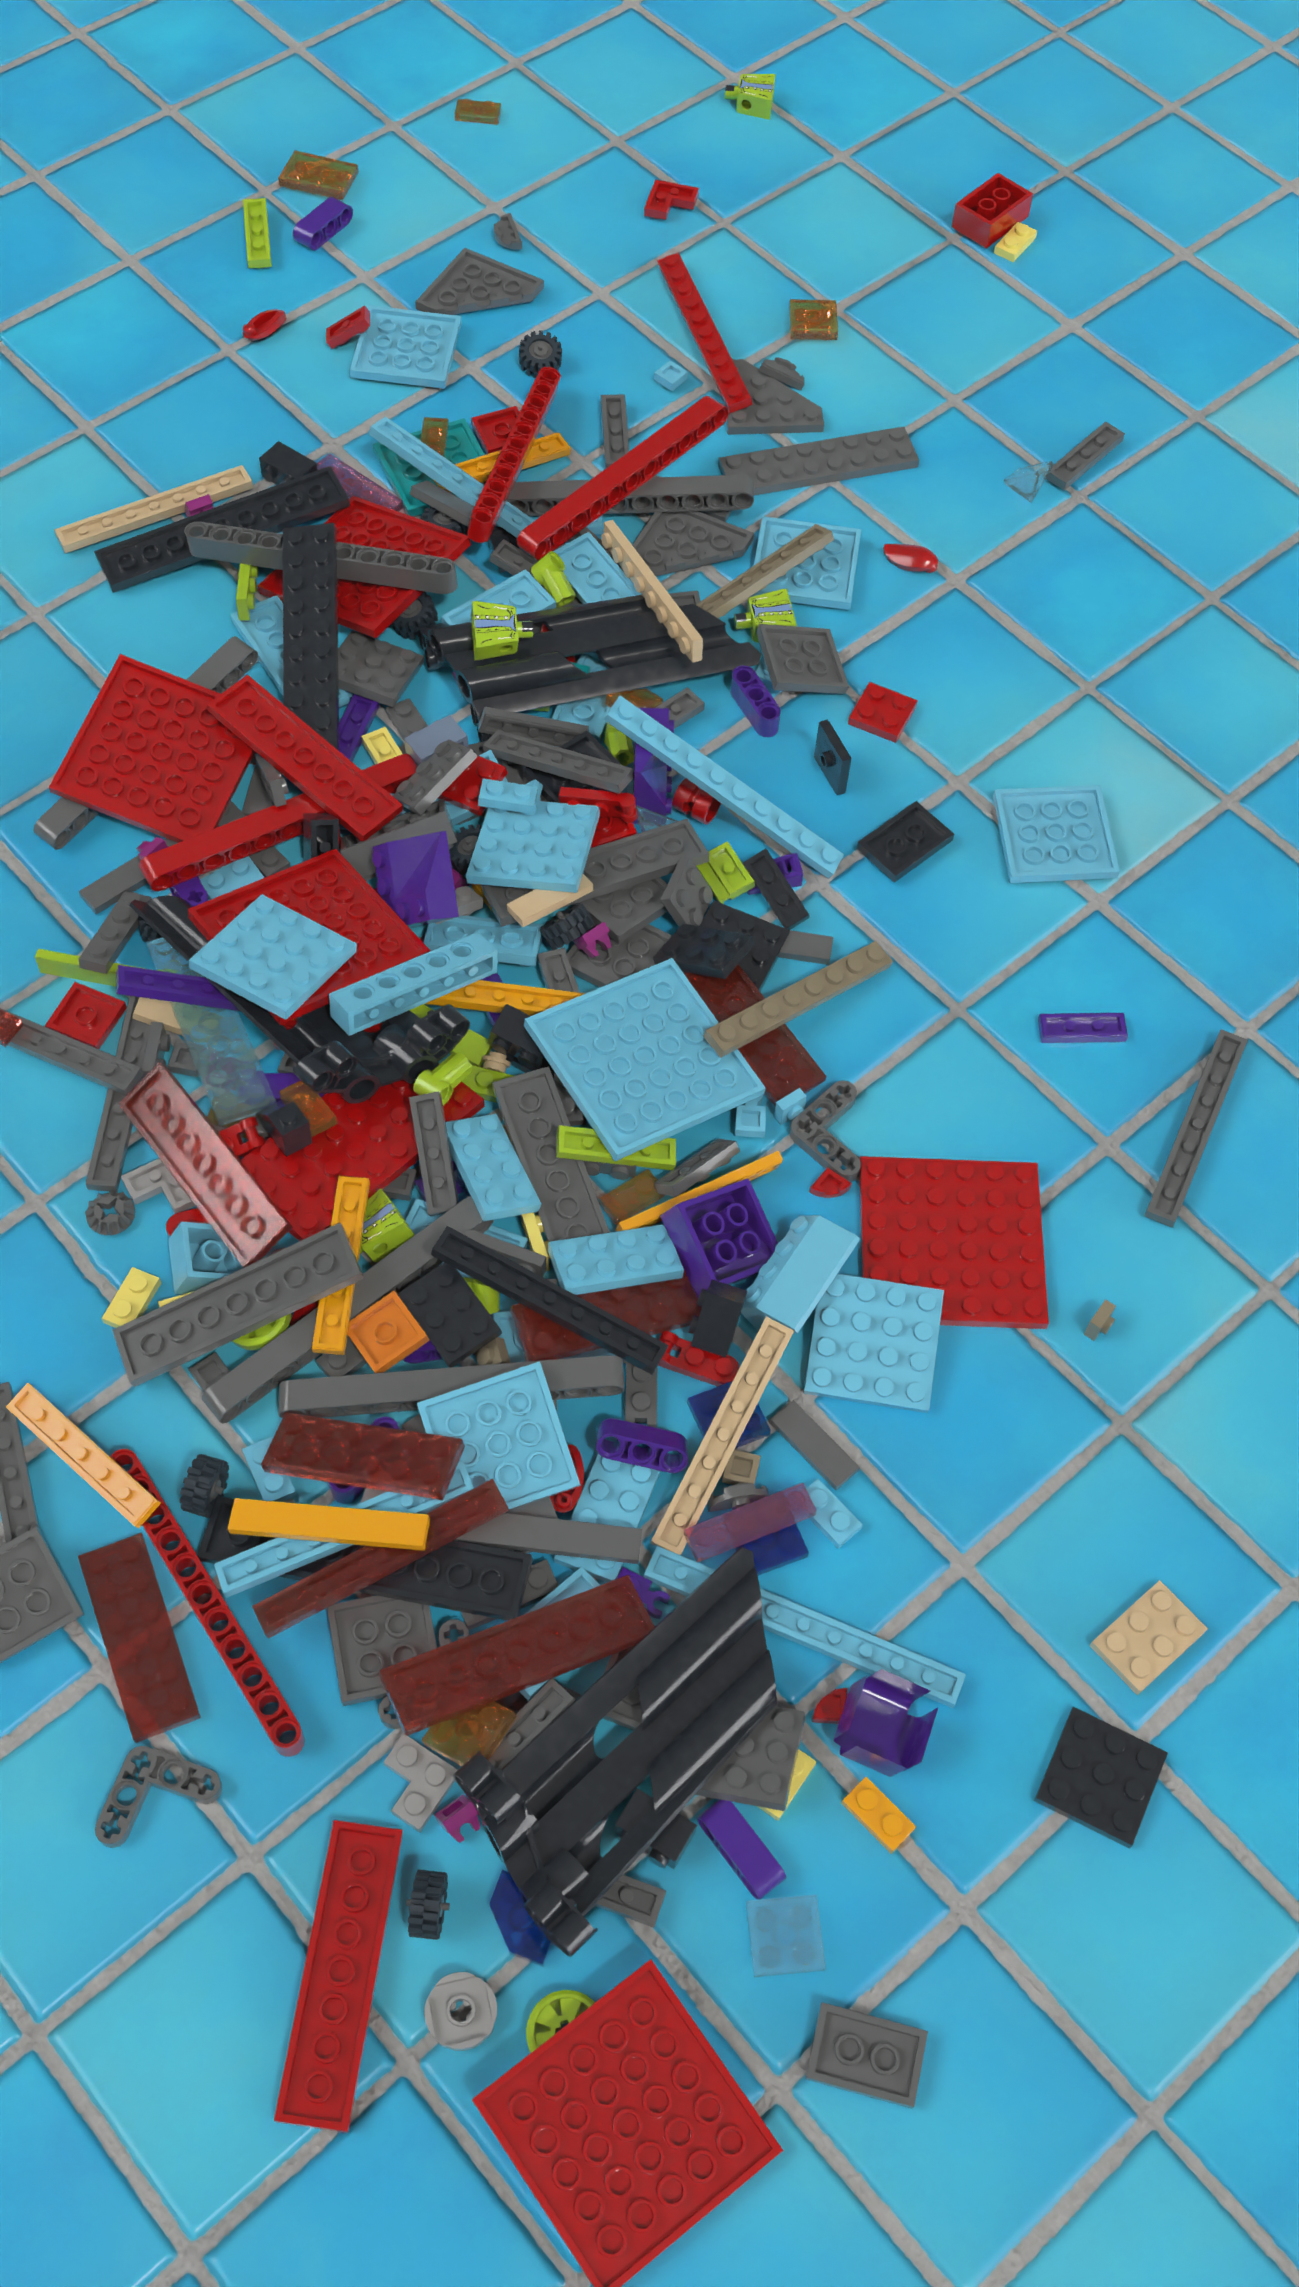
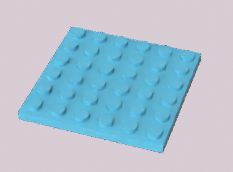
M673 958L524 1020V1027L614 1161L763 1095L766 1089L738 1049L720 1058L703 1037L707 1029L719 1022Z

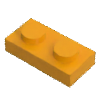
M867 1777L841 1802L890 1854L916 1828Z

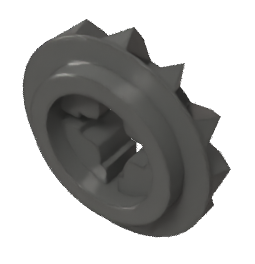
M111 1189L109 1193H98L97 1198L89 1201V1207L85 1211L87 1223L93 1231L101 1235L110 1236L125 1231L132 1224L135 1217V1207L132 1199L128 1198L124 1192L116 1193ZM115 1206L117 1214H109L105 1217L103 1209H111Z

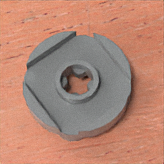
M456 1972L440 1979L430 1992L424 2008L426 2025L432 2037L442 2047L454 2051H466L481 2045L492 2034L498 2014L496 1998L491 1987L482 1979L468 1972ZM459 2001H463L465 2007L471 2006L472 2012L466 2015V2020L463 2022H459L458 2017H451V2011L456 2009V2003Z

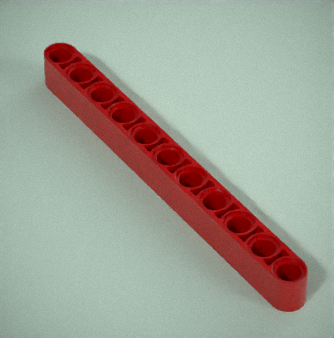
M552 367L540 369L473 508L467 535L474 542L484 543L489 540L555 399L561 375L558 370Z
M710 396L701 398L524 528L517 538L518 547L537 560L543 558L550 551H554L720 428L729 416V409Z
M401 754L362 771L388 793L395 794L398 786L402 782L409 780L416 773L418 766L411 755ZM303 793L286 800L287 804L278 807L275 805L149 854L140 861L139 868L151 889L162 891L303 834L304 813L327 812Z
M129 1449L115 1451L110 1457L121 1467L126 1464L133 1465L127 1472L161 1502L141 1526L276 1751L285 1757L297 1755L305 1743L300 1724L136 1454ZM156 1515L164 1516L162 1521L157 1524L149 1523L151 1518ZM169 1542H180L176 1549L171 1551L165 1550ZM185 1568H196L191 1576H180ZM209 1593L212 1595L207 1603H196L198 1597L202 1594ZM226 1620L229 1622L222 1631L212 1630L214 1624L218 1621ZM237 1647L245 1649L244 1654L240 1658H229V1654L233 1649ZM250 1676H262L261 1682L254 1687L245 1685ZM275 1702L279 1704V1708L274 1714L265 1715L262 1713L264 1706L268 1703ZM285 1731L296 1732V1737L292 1742L287 1744L279 1742L281 1734Z

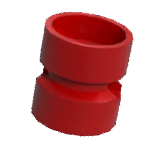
M687 778L678 786L672 801L674 809L684 814L691 813L693 819L705 825H708L714 819L721 806V802Z

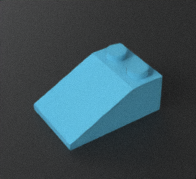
M180 1222L168 1239L174 1294H186L196 1291L268 1257L271 1253L268 1229Z

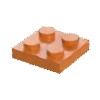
M395 1291L383 1297L349 1322L348 1336L374 1373H384L430 1341Z

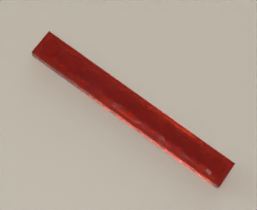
M491 1479L426 1514L430 1517V1524L424 1551L364 1546L253 1605L254 1612L266 1637L269 1639L509 1511L508 1506L494 1480Z

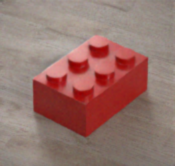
M997 173L955 204L952 228L987 249L1008 233L1017 222L1021 223L1029 217L1033 193Z

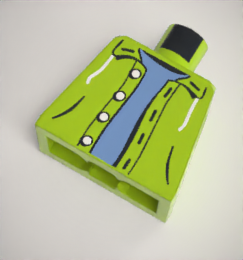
M776 74L740 75L739 86L726 85L725 99L737 100L736 111L740 114L770 120Z
M787 588L750 597L747 601V612L734 614L735 629L749 628L752 640L759 642L756 634L759 624L797 627Z
M472 601L471 625L475 660L514 654L517 652L519 638H533L532 621L517 622L516 608L514 606Z
M379 1189L367 1201L360 1254L365 1251L373 1262H379L415 1236L399 1210L382 1189Z

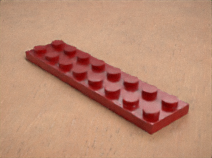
M249 675L243 677L207 704L209 713L327 813L337 817L339 823L360 841L369 839L403 811L402 803Z
M338 1820L333 1821L274 2117L276 2123L349 2133L404 1834L401 1829Z

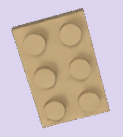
M1159 1580L1094 1639L1089 1646L1138 1696L1195 1643L1208 1628Z

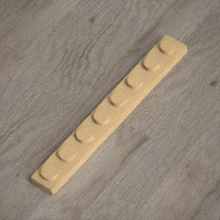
M243 465L65 525L54 529L64 552L68 553L184 513L185 502L209 494L212 502L253 489V483Z
M614 520L604 522V533L601 535L604 548L610 551L615 563H619L625 576L633 582L636 591L645 598L647 606L656 613L658 621L663 623L668 629L670 637L677 641L681 652L686 654L692 663L701 661L703 638Z
M767 1316L765 1317L650 1542L651 1544L678 1555L682 1554L794 1330Z

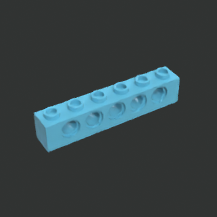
M479 932L473 933L330 993V1016L349 1036L497 973L498 950Z

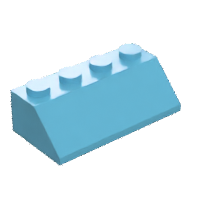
M820 1215L799 1216L791 1223L790 1230L784 1239L776 1245L775 1252L771 1258L761 1267L759 1275L753 1284L746 1289L748 1292L741 1313L757 1331H759L767 1316L794 1330L793 1333H798L859 1242V1237Z

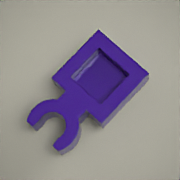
M624 1567L609 1592L622 1607L637 1614L640 1607L643 1606L648 1614L655 1619H661L662 1611L656 1609L653 1604L656 1601H662L665 1604L670 1602V1596L663 1591H649L652 1581Z

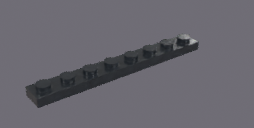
M449 1226L445 1228L432 1248L431 1255L612 1354L621 1357L651 1375L654 1374L669 1346Z

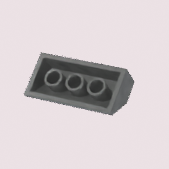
M441 799L433 802L421 815L409 811L396 816L367 840L360 841L352 833L341 837L340 851L342 856L367 881L376 876V867L373 863V846L446 831L448 847L451 849L454 846L453 843L457 842V835L445 801Z

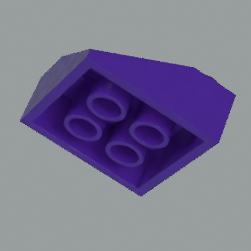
M639 708L674 733V720H669L668 708ZM635 742L633 795L636 800L638 817L633 824L665 825L666 814H671L672 798H666V794L672 791V776H667V772H672V768Z
M446 831L373 846V863L376 867L378 879L377 891L380 897L409 928H416L459 917Z
M749 1178L681 1202L660 1215L697 1299L702 1288L708 1290L712 1279L733 1285L758 1274L761 1267L771 1258L778 1244Z

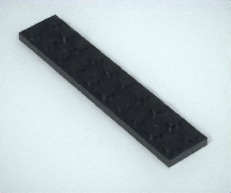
M331 466L101 548L94 551L114 593L206 559L195 557L190 553L184 530L192 522H206L278 533L283 531V528L294 527L349 507L350 501Z
M334 523L283 528L284 706L339 751L337 528Z
M217 1496L197 1556L201 1562L215 1564L273 1540L275 1537L230 1534L228 1524L234 1499ZM427 1535L424 1551L354 1544L278 1577L517 1622L533 1558L531 1554Z

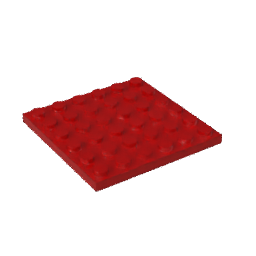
M355 496L349 499V507L336 511L324 523L335 524L337 528V542L451 559L453 562L471 545L470 538L467 535ZM273 570L257 585L260 594L269 598L276 595L283 603V570ZM337 578L338 624L377 638L424 591Z
M120 654L49 785V790L53 794L179 843L218 827L255 751L208 712L207 704L221 693Z
M337 849L188 909V918L204 937L210 941L263 894L357 943V952L288 1019L285 1020L269 1011L280 1025L329 1004V994L430 952V949Z
M860 1156L862 1278L944 1290L940 1325L1047 1329L1049 1318L1038 1163Z
M651 1959L472 2099L481 2116L593 2287H621L783 2151Z

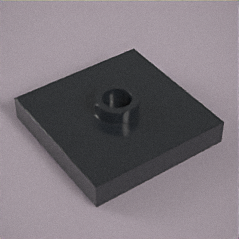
M827 719L819 722L814 758L838 796L846 792L852 758Z

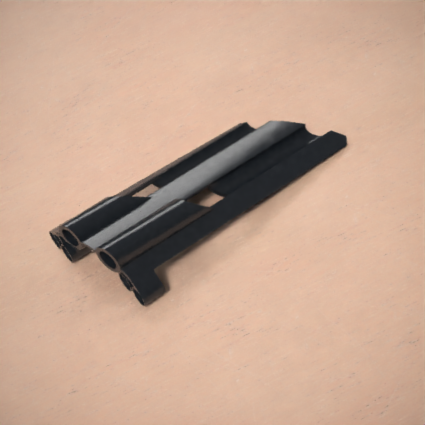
M642 595L516 614L517 622H543L550 631L533 634V638H519L517 652L514 654L482 660H475L471 622L447 626L445 623L418 627L419 642L422 650L425 652L429 671L447 667L453 669L459 690L465 700L470 703L471 716L474 725L477 726V732L484 707L521 712L734 670V668L741 665L755 666L759 664L761 653L751 643H738L734 641L725 630L726 623L695 604L678 607L703 638L702 660L692 663L688 656L681 652L677 641L670 637L665 625L658 621L656 613L647 606ZM596 651L599 659L610 669L586 673L565 657ZM478 732L480 742L487 741L492 736V734Z
M166 895L155 897L147 903L133 900L129 905L188 962L190 958L209 942L188 918V909L193 906L185 899ZM206 978L297 1064L296 1067L293 1066L294 1074L313 1092H336L345 1101L353 1104L368 1100L378 1091L379 1087L400 1080L414 1084L417 1077L423 1071L428 1069L433 1071L439 1065L438 1061L446 1057L456 1047L470 1028L469 1020L451 1004H447L435 1011L430 1010L427 1012V1016L421 1019L408 1010L381 1022V1029L377 1032L370 1033L362 1030L349 1036L330 1016L329 1003L298 1017L296 1025L291 1029H286L266 1009Z
M740 1547L502 1769L498 1768L496 1770L479 1750L453 1774L458 1785L476 1807L495 1852L505 1864L519 1890L525 1910L539 1931H543L546 1938L568 1957H572L598 1931L597 1928L593 1929L584 1916L777 1705L774 1669L769 1649L767 1650L762 1621L761 1592L754 1564L753 1551ZM638 1686L642 1723L605 1758H599L594 1751L593 1744L595 1730L599 1721ZM650 1776L654 1808L602 1857L600 1855V1841L609 1814Z

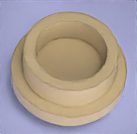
M490 1051L489 1055H483L482 1057L484 1062L483 1068L506 1073V1069L510 1068L511 1063L506 1060V1055Z

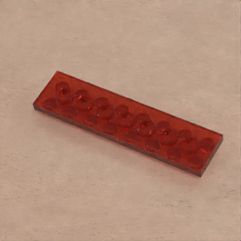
M159 1062L119 1102L118 1105L243 1268L261 1260L293 1228L166 1065Z
M626 1575L381 1669L379 1677L406 1737L635 1646L655 1626L629 1575Z

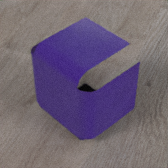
M880 1669L870 1677L866 1678V1675L851 1685L833 1741L841 1746V1756L888 1777H892L922 1762L938 1708L922 1717L908 1715L911 1704L929 1693L930 1690Z

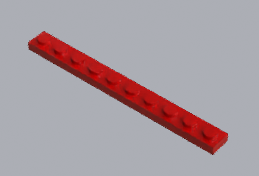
M679 252L657 260L659 269L729 412L732 413L753 405L751 396Z

